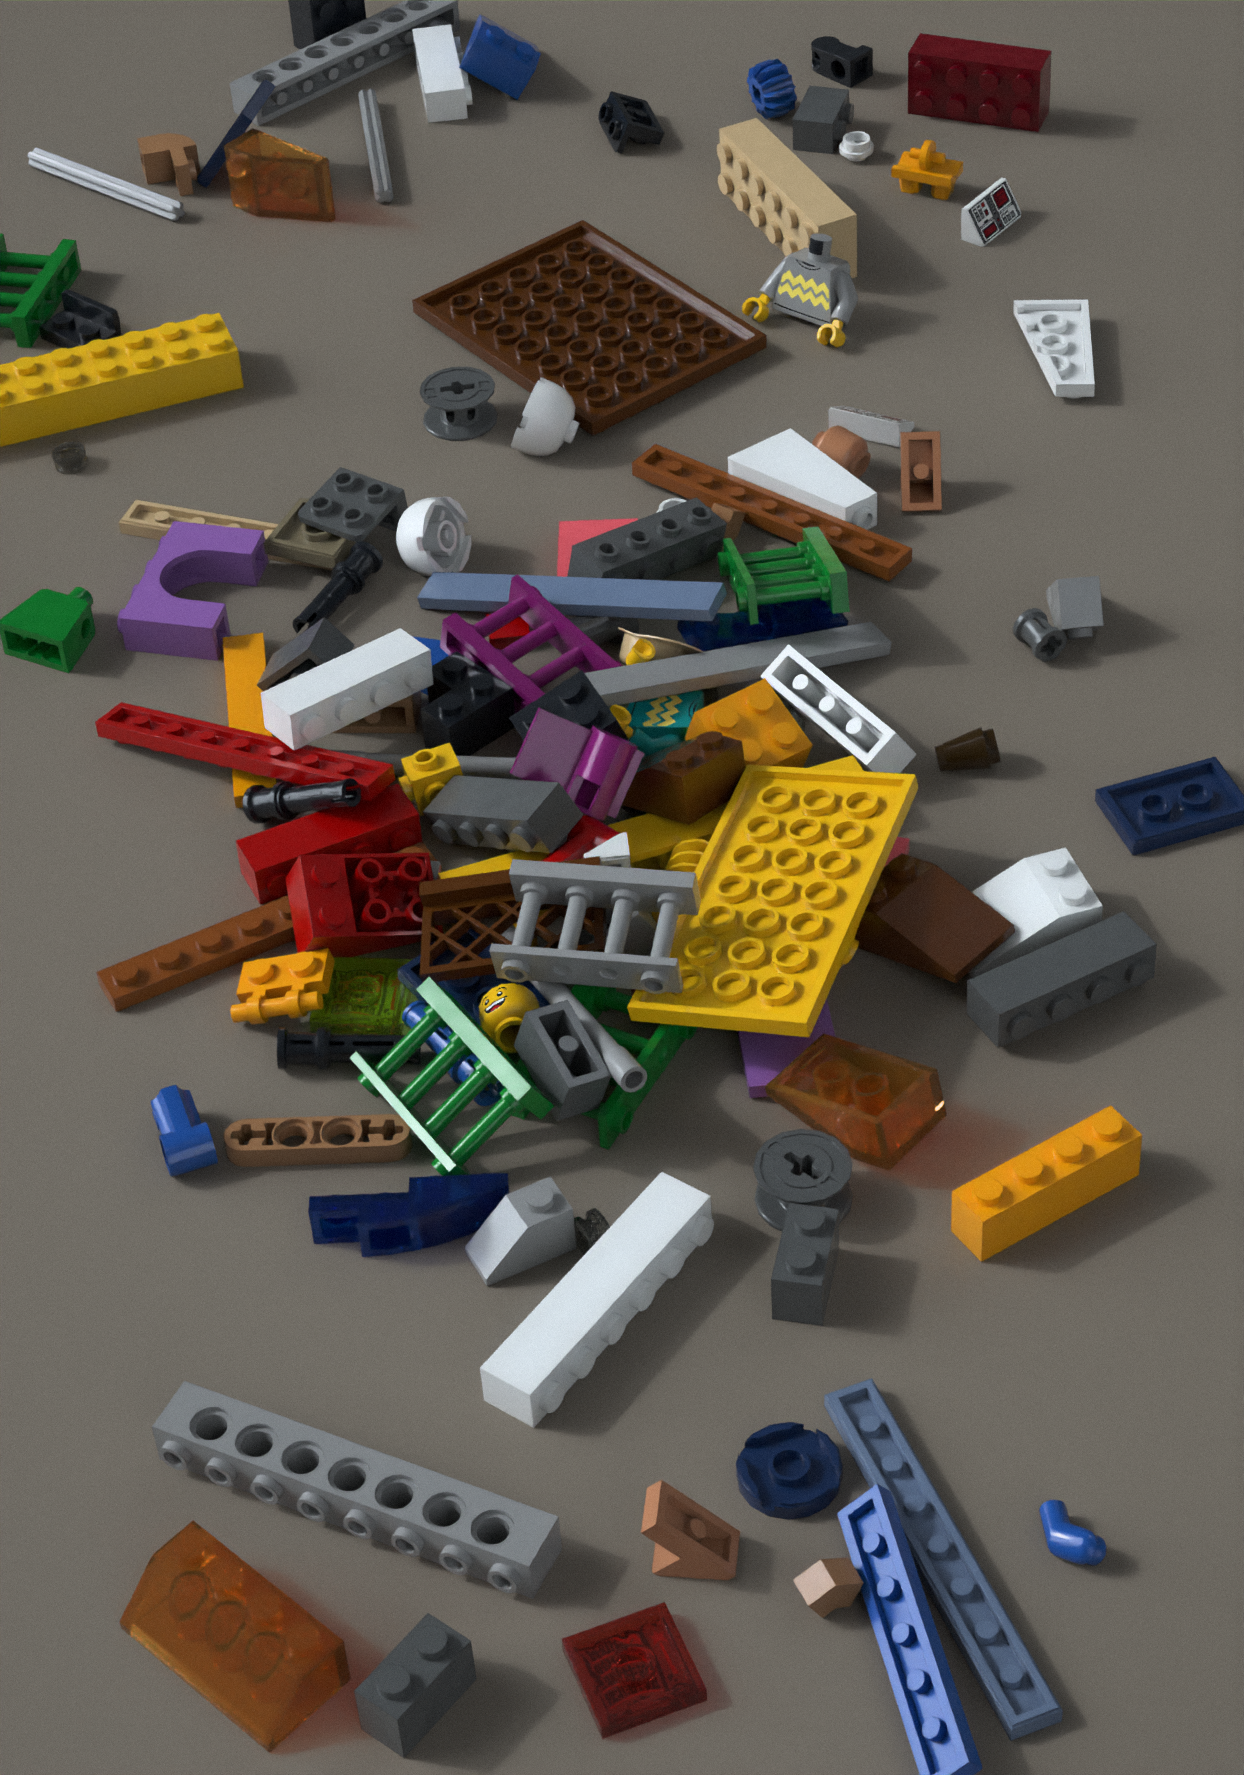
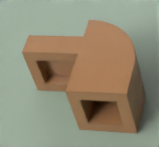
M172 133L137 138L141 165L148 185L175 180L180 196L194 194L192 180H197V175L200 174L197 146L191 138Z

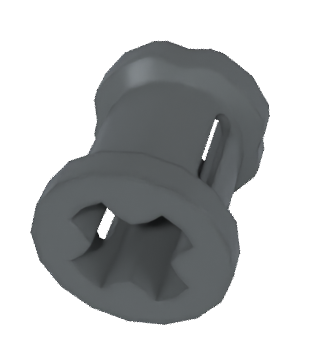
M1028 609L1014 623V636L1020 642L1028 643L1032 647L1033 655L1042 662L1055 659L1066 646V634L1057 627H1052L1048 623L1046 614L1041 609Z

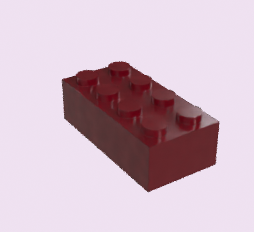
M920 33L908 52V114L1039 132L1049 113L1052 51Z

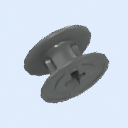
M450 367L429 375L420 387V395L423 401L430 406L424 413L423 425L427 432L437 438L449 441H465L480 437L489 432L497 423L498 416L493 404L488 402L489 398L494 394L495 382L492 377L481 369L472 367Z
M797 1129L782 1132L767 1140L756 1153L753 1166L758 1182L754 1201L759 1215L771 1227L782 1231L789 1203L839 1209L840 1224L850 1212L853 1193L848 1182L851 1177L853 1163L848 1149L837 1138L817 1130Z

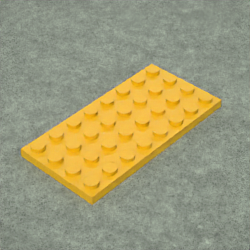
M747 764L694 871L701 897L698 915H678L669 958H678L683 982L682 993L664 992L653 994L645 990L636 989L627 1006L631 1021L810 1037L918 791L916 774Z

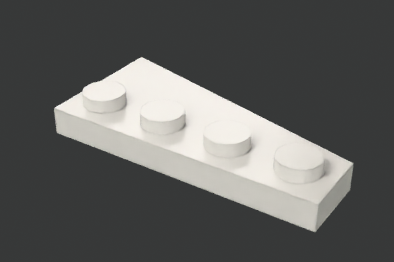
M1088 299L1014 300L1013 313L1055 397H1067L1070 399L1094 397L1095 381Z

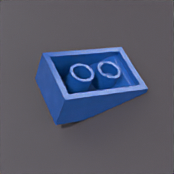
M480 14L459 68L518 100L536 70L541 53L537 45Z

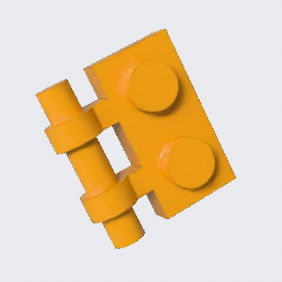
M329 948L244 962L236 993L240 1004L231 1005L230 1014L234 1023L249 1021L252 1025L268 1022L270 1017L288 1015L291 1019L307 1016L308 1011L323 1009L322 994L329 993L335 963Z

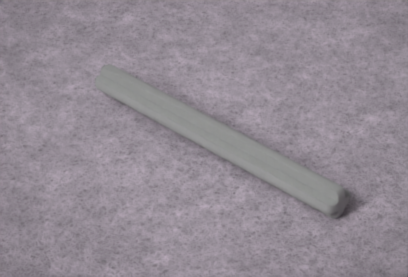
M371 88L368 91L362 89L358 96L375 200L379 203L384 201L391 202L394 198L376 92Z
M36 147L32 152L29 151L27 155L29 165L33 168L176 222L180 217L183 218L185 214L183 211L184 205L180 201Z

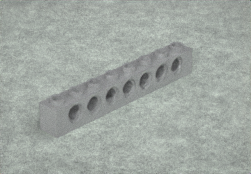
M405 0L230 82L234 113L240 115L263 80L267 79L276 87L252 121L257 126L414 52L412 29L451 24L452 32L460 30L458 0Z
M187 1381L182 1383L152 1426L159 1459L174 1469L190 1470L208 1477L212 1482L222 1487L233 1486L254 1494L259 1500L267 1504L278 1503L297 1510L312 1521H326L347 1529L358 1538H371L393 1546L406 1556H420L441 1564L445 1569L454 1574H468L489 1582L496 1589L505 1593L516 1592L533 1599L562 1550L559 1516Z

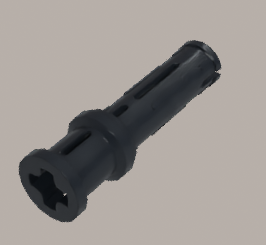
M364 541L356 542L351 547L350 556L344 562H339L333 567L332 579L301 614L293 620L294 630L298 633L306 623L309 624L308 628H310L324 617L328 620L349 595L361 592L365 586V579L371 573L378 572L383 566V557L380 552L370 543Z
M351 778L296 786L286 781L278 782L271 788H266L263 785H253L244 793L243 810L249 821L254 824L266 823L271 818L287 821L294 819L300 812L355 807L360 802L361 789L360 787L346 789V787H353L358 784L356 780Z
M279 1027L277 1033L278 1069H286L288 1065H317L319 1070H326L327 1067H331L332 1063H354L350 1057L356 1051L371 1063H379L405 1035L332 1034V1031L327 1030L326 1027H319L317 1032H289L287 1027ZM421 1047L405 1063L420 1064Z

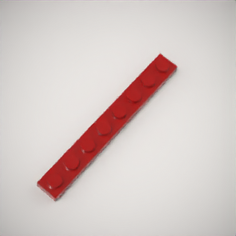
M123 702L95 721L98 737L115 740L121 744H132L149 748L155 752H166L183 756L189 760L204 761L223 768L229 767L242 770L256 776L263 775L301 785L334 782L351 778L356 780L358 784L353 787H346V789L360 787V800H373L396 780L393 764L305 745L294 751L275 737Z

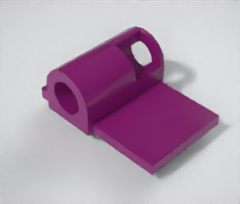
M538 708L510 774L523 780L558 782L582 813L604 821L607 815L616 818L645 753L637 750V746L634 743L600 728L592 726V729H588L542 708Z

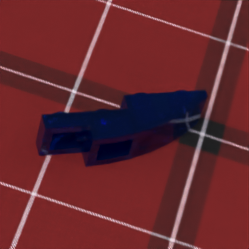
M819 597L758 605L759 624L750 625L745 613L737 611L735 613H716L713 621L678 620L676 628L688 645L702 651H710L847 626L848 620L843 613L833 614L826 601H821Z
M508 1173L409 1177V1192L310 1196L308 1213L314 1244L360 1242L362 1257L392 1255L441 1245L477 1232L504 1196L510 1193Z

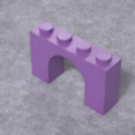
M173 521L166 536L161 537L158 550L153 559L147 562L145 573L139 584L134 585L125 609H121L119 612L117 627L118 631L123 634L125 649L218 661L223 652L222 637L231 636L226 604L182 599L173 595L183 588L203 582L257 586L269 563L268 555L265 554L264 531Z

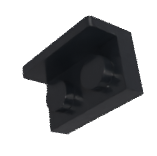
M611 91L607 102H604L600 107L599 123L615 152L622 154L629 138L640 144L650 142L660 145L665 133L646 100Z
M69 289L61 293L64 310L39 326L41 339L67 349L85 345L97 339L106 340L122 336L120 318L115 309Z

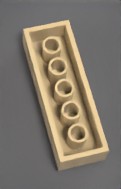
M754 118L720 128V143L717 144V155L721 164V174L718 176V185L721 192L735 203L739 211H743L750 218L753 225L758 227L768 237L769 241L784 253L785 257L801 249L809 248L810 236L812 234H826L832 237L830 255L846 260L850 265L851 278L857 277V214L759 119Z

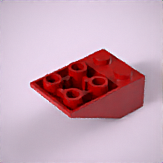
M429 852L299 855L285 878L297 953L329 948L334 960L421 942L423 905L419 897L420 882L434 880ZM442 925L435 926L436 930L443 933Z

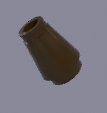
M979 727L947 741L943 745L934 746L940 772L945 770L991 769L990 764L1001 762L993 728L983 731L982 727Z

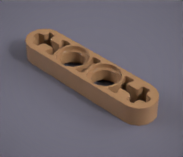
M395 1114L242 1119L230 1124L225 1129L223 1135L227 1158L231 1163L242 1167L395 1162L405 1158L411 1152L413 1146L410 1127L401 1116ZM349 1134L354 1137L346 1145L330 1143V1140L337 1135ZM291 1136L306 1138V1141L299 1146L288 1147L282 1144L285 1139ZM363 1136H368L369 1142H364ZM387 1136H393V1140L387 1141ZM268 1139H272L273 1145H268ZM249 1140L248 1145H244V1141Z

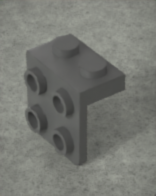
M340 467L298 511V516L301 523L353 542L363 541L377 525L397 531L399 519L408 506L404 489Z

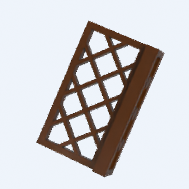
M600 856L558 862L603 866ZM510 869L420 882L419 897L423 905L420 977L422 982L429 976L434 981L440 982L496 974L492 959H482L478 955L492 942L494 944L512 945V942L501 934L515 922H518L522 902H518L515 899L509 877ZM541 905L540 910L547 911L537 919L533 940L539 936L549 942L543 948L558 949L561 932L556 935L546 928L558 917L562 916L565 918L568 905ZM589 907L586 909L582 930L584 929L594 936V943L578 945L577 950L604 952L606 945V908ZM502 916L490 928L479 922L481 919ZM457 923L445 934L435 929L437 925ZM469 929L481 935L467 948L456 942ZM446 949L458 955L449 964L433 966V961Z

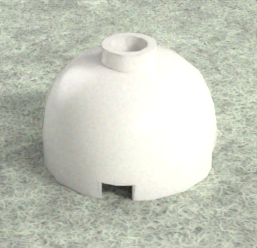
M540 377L522 413L523 418L520 424L522 428L517 427L511 448L533 456H548L557 452L564 441L569 444L572 443L580 423L573 420L576 407L573 398L566 389Z
M433 497L419 500L403 512L396 531V544L401 558L409 568L422 576H431L433 572L453 571L459 573L463 570L469 559L472 543L471 535L465 536L463 523H468L469 521L461 505L451 497Z

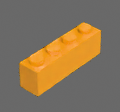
M1111 1105L953 1190L951 1232L981 1262L1138 1176L1142 1134Z

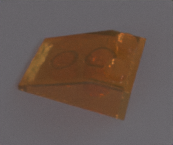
M254 128L224 145L233 207L257 217L333 222L336 220L328 158Z
M824 1033L765 1086L766 1094L810 1128L837 1138L848 1149L851 1158L888 1171L947 1116L936 1068Z

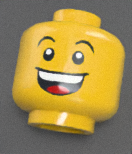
M515 983L498 985L490 989L481 1000L479 1005L480 1025L505 1053H518L514 1043L525 1012L540 1008L539 1002L534 993L523 985Z

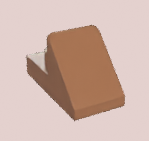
M940 431L900 432L902 512L942 511Z
M663 1480L649 1486L646 1490L641 1533L655 1542L652 1573L666 1577L730 1580L735 1577L740 1531Z

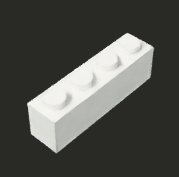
M451 24L412 29L415 60L428 123L468 118L467 105H473L468 74L459 68L464 56L461 51L460 37L453 36Z
M399 628L261 692L265 729L295 751L433 685L431 649Z
M789 644L760 676L762 679L766 678L771 687L785 701L847 753L854 755L856 760L870 772L901 773L917 755L895 731Z

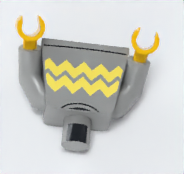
M812 234L810 236L809 248L801 249L786 256L759 290L760 297L748 298L742 305V312L749 316L753 309L759 306L758 312L754 315L753 319L757 322H762L768 318L769 308L767 304L772 302V309L821 325L817 332V340L821 344L826 346L830 340V344L834 347H841L846 339L845 333L841 329L847 326L858 301V295L850 276V265L846 260L830 255L831 236Z

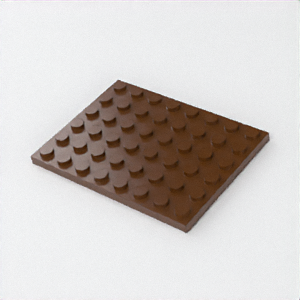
M584 220L412 300L413 312L528 392L532 393L540 377L566 389L573 398L576 407L573 420L579 422V427L592 436L767 348L766 334Z

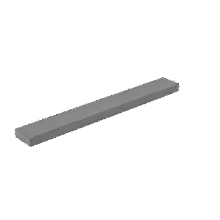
M872 622L587 672L585 675L605 704L610 707L615 704H627L762 679L760 676L788 644L815 667L821 668L889 655L891 641Z

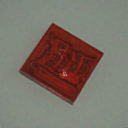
M665 1602L561 1639L563 1653L602 1739L707 1701V1689Z

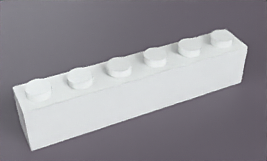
M661 1172L480 1367L484 1401L533 1428L547 1413L554 1412L560 1406L567 1390L578 1378L582 1379L589 1374L596 1358L609 1344L613 1345L621 1338L626 1325L637 1312L644 1311L649 1307L656 1291L668 1278H674L680 1272L685 1259L697 1246H702L708 1241L714 1228L711 1213V1196Z

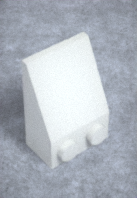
M1066 847L1023 858L972 891L973 894L1014 924L1015 933L969 971L968 974L972 979L1102 921L1103 905Z

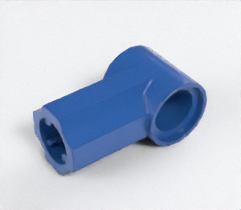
M177 1085L160 1089L157 1097L150 1102L152 1114L160 1132L159 1140L170 1177L218 1164L209 1127L206 1122L201 1123L190 1090L180 1089Z

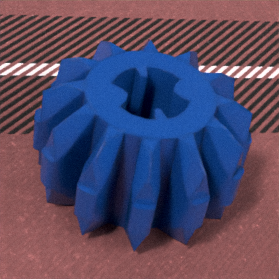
M778 58L774 60L769 59L749 69L747 77L748 92L751 94L752 103L756 105V110L765 119L777 118L795 109L797 96L794 89L796 86L793 84L792 75H789L785 64H782Z

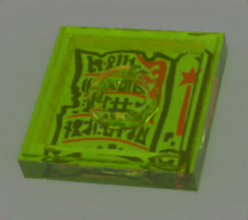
M333 957L335 963L329 993L322 994L323 1009L311 1011L309 1020L311 1032H317L319 1027H326L327 1030L332 1031V1034L403 1035L405 1024L402 1020V1015L409 1005L411 991L398 979L397 969L413 959Z

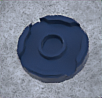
M786 1422L769 1425L753 1433L747 1439L745 1448L741 1451L740 1456L738 1454L736 1477L739 1491L751 1507L770 1517L791 1520L810 1517L828 1507L839 1494L843 1478V1465L839 1448L827 1434L816 1429V1433L804 1429V1424Z

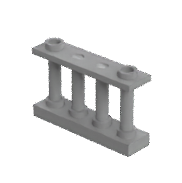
M512 859L509 877L515 899L518 902H522L512 945L491 944L489 952L497 978L518 983L527 980L638 989L653 994L664 992L682 993L683 982L678 958L669 957L678 915H698L701 897L696 873ZM542 904L568 905L558 949L531 947ZM586 908L614 909L604 952L577 950ZM633 911L660 912L650 956L623 954Z

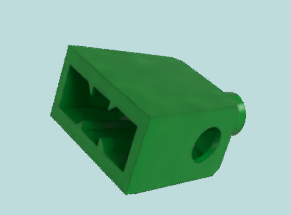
M75 587L68 595L49 589L39 590L0 619V635L4 653L70 673L95 636L96 629L91 609L93 605L92 595L82 587Z

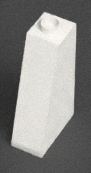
M791 428L728 457V473L866 530L877 525V492Z

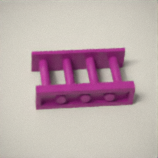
M518 574L511 578L509 601L504 607L474 625L467 623L456 612L443 619L440 648L448 655L458 651L513 687L515 713L543 696L545 693L541 690L542 687L575 666L580 671L583 670L584 673L623 666L619 661L613 660L549 603L536 587L530 586ZM519 616L535 629L502 650L494 648L485 639V637ZM547 641L562 654L530 676L523 674L512 664Z

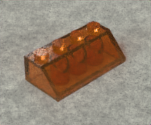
M194 1520L152 1554L119 1621L121 1629L269 1753L351 1680L344 1641Z

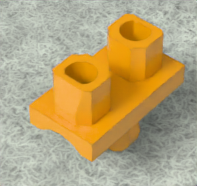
M925 140L921 149L912 147L910 152L904 151L898 164L893 165L891 168V177L899 178L901 192L918 193L923 187V183L932 185L931 195L934 198L947 200L954 192L955 182L963 172V162L946 159L945 153L936 152L935 141Z

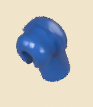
M1049 1500L1040 1506L1039 1512L1047 1546L1054 1556L1079 1565L1086 1563L1088 1565H1097L1102 1562L1107 1551L1104 1539L1094 1535L1091 1530L1070 1524L1067 1508L1063 1501Z

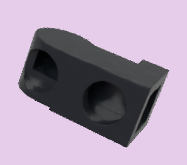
M831 36L819 37L812 41V70L849 88L873 76L872 48L865 45L855 48L841 43L839 39Z

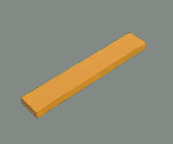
M263 633L222 637L229 727L273 737V734L265 729L261 701V692L263 691L257 686L267 666ZM232 768L236 808H243V796L249 787L263 785L266 788H271L277 784V779L263 775L256 776L250 772Z

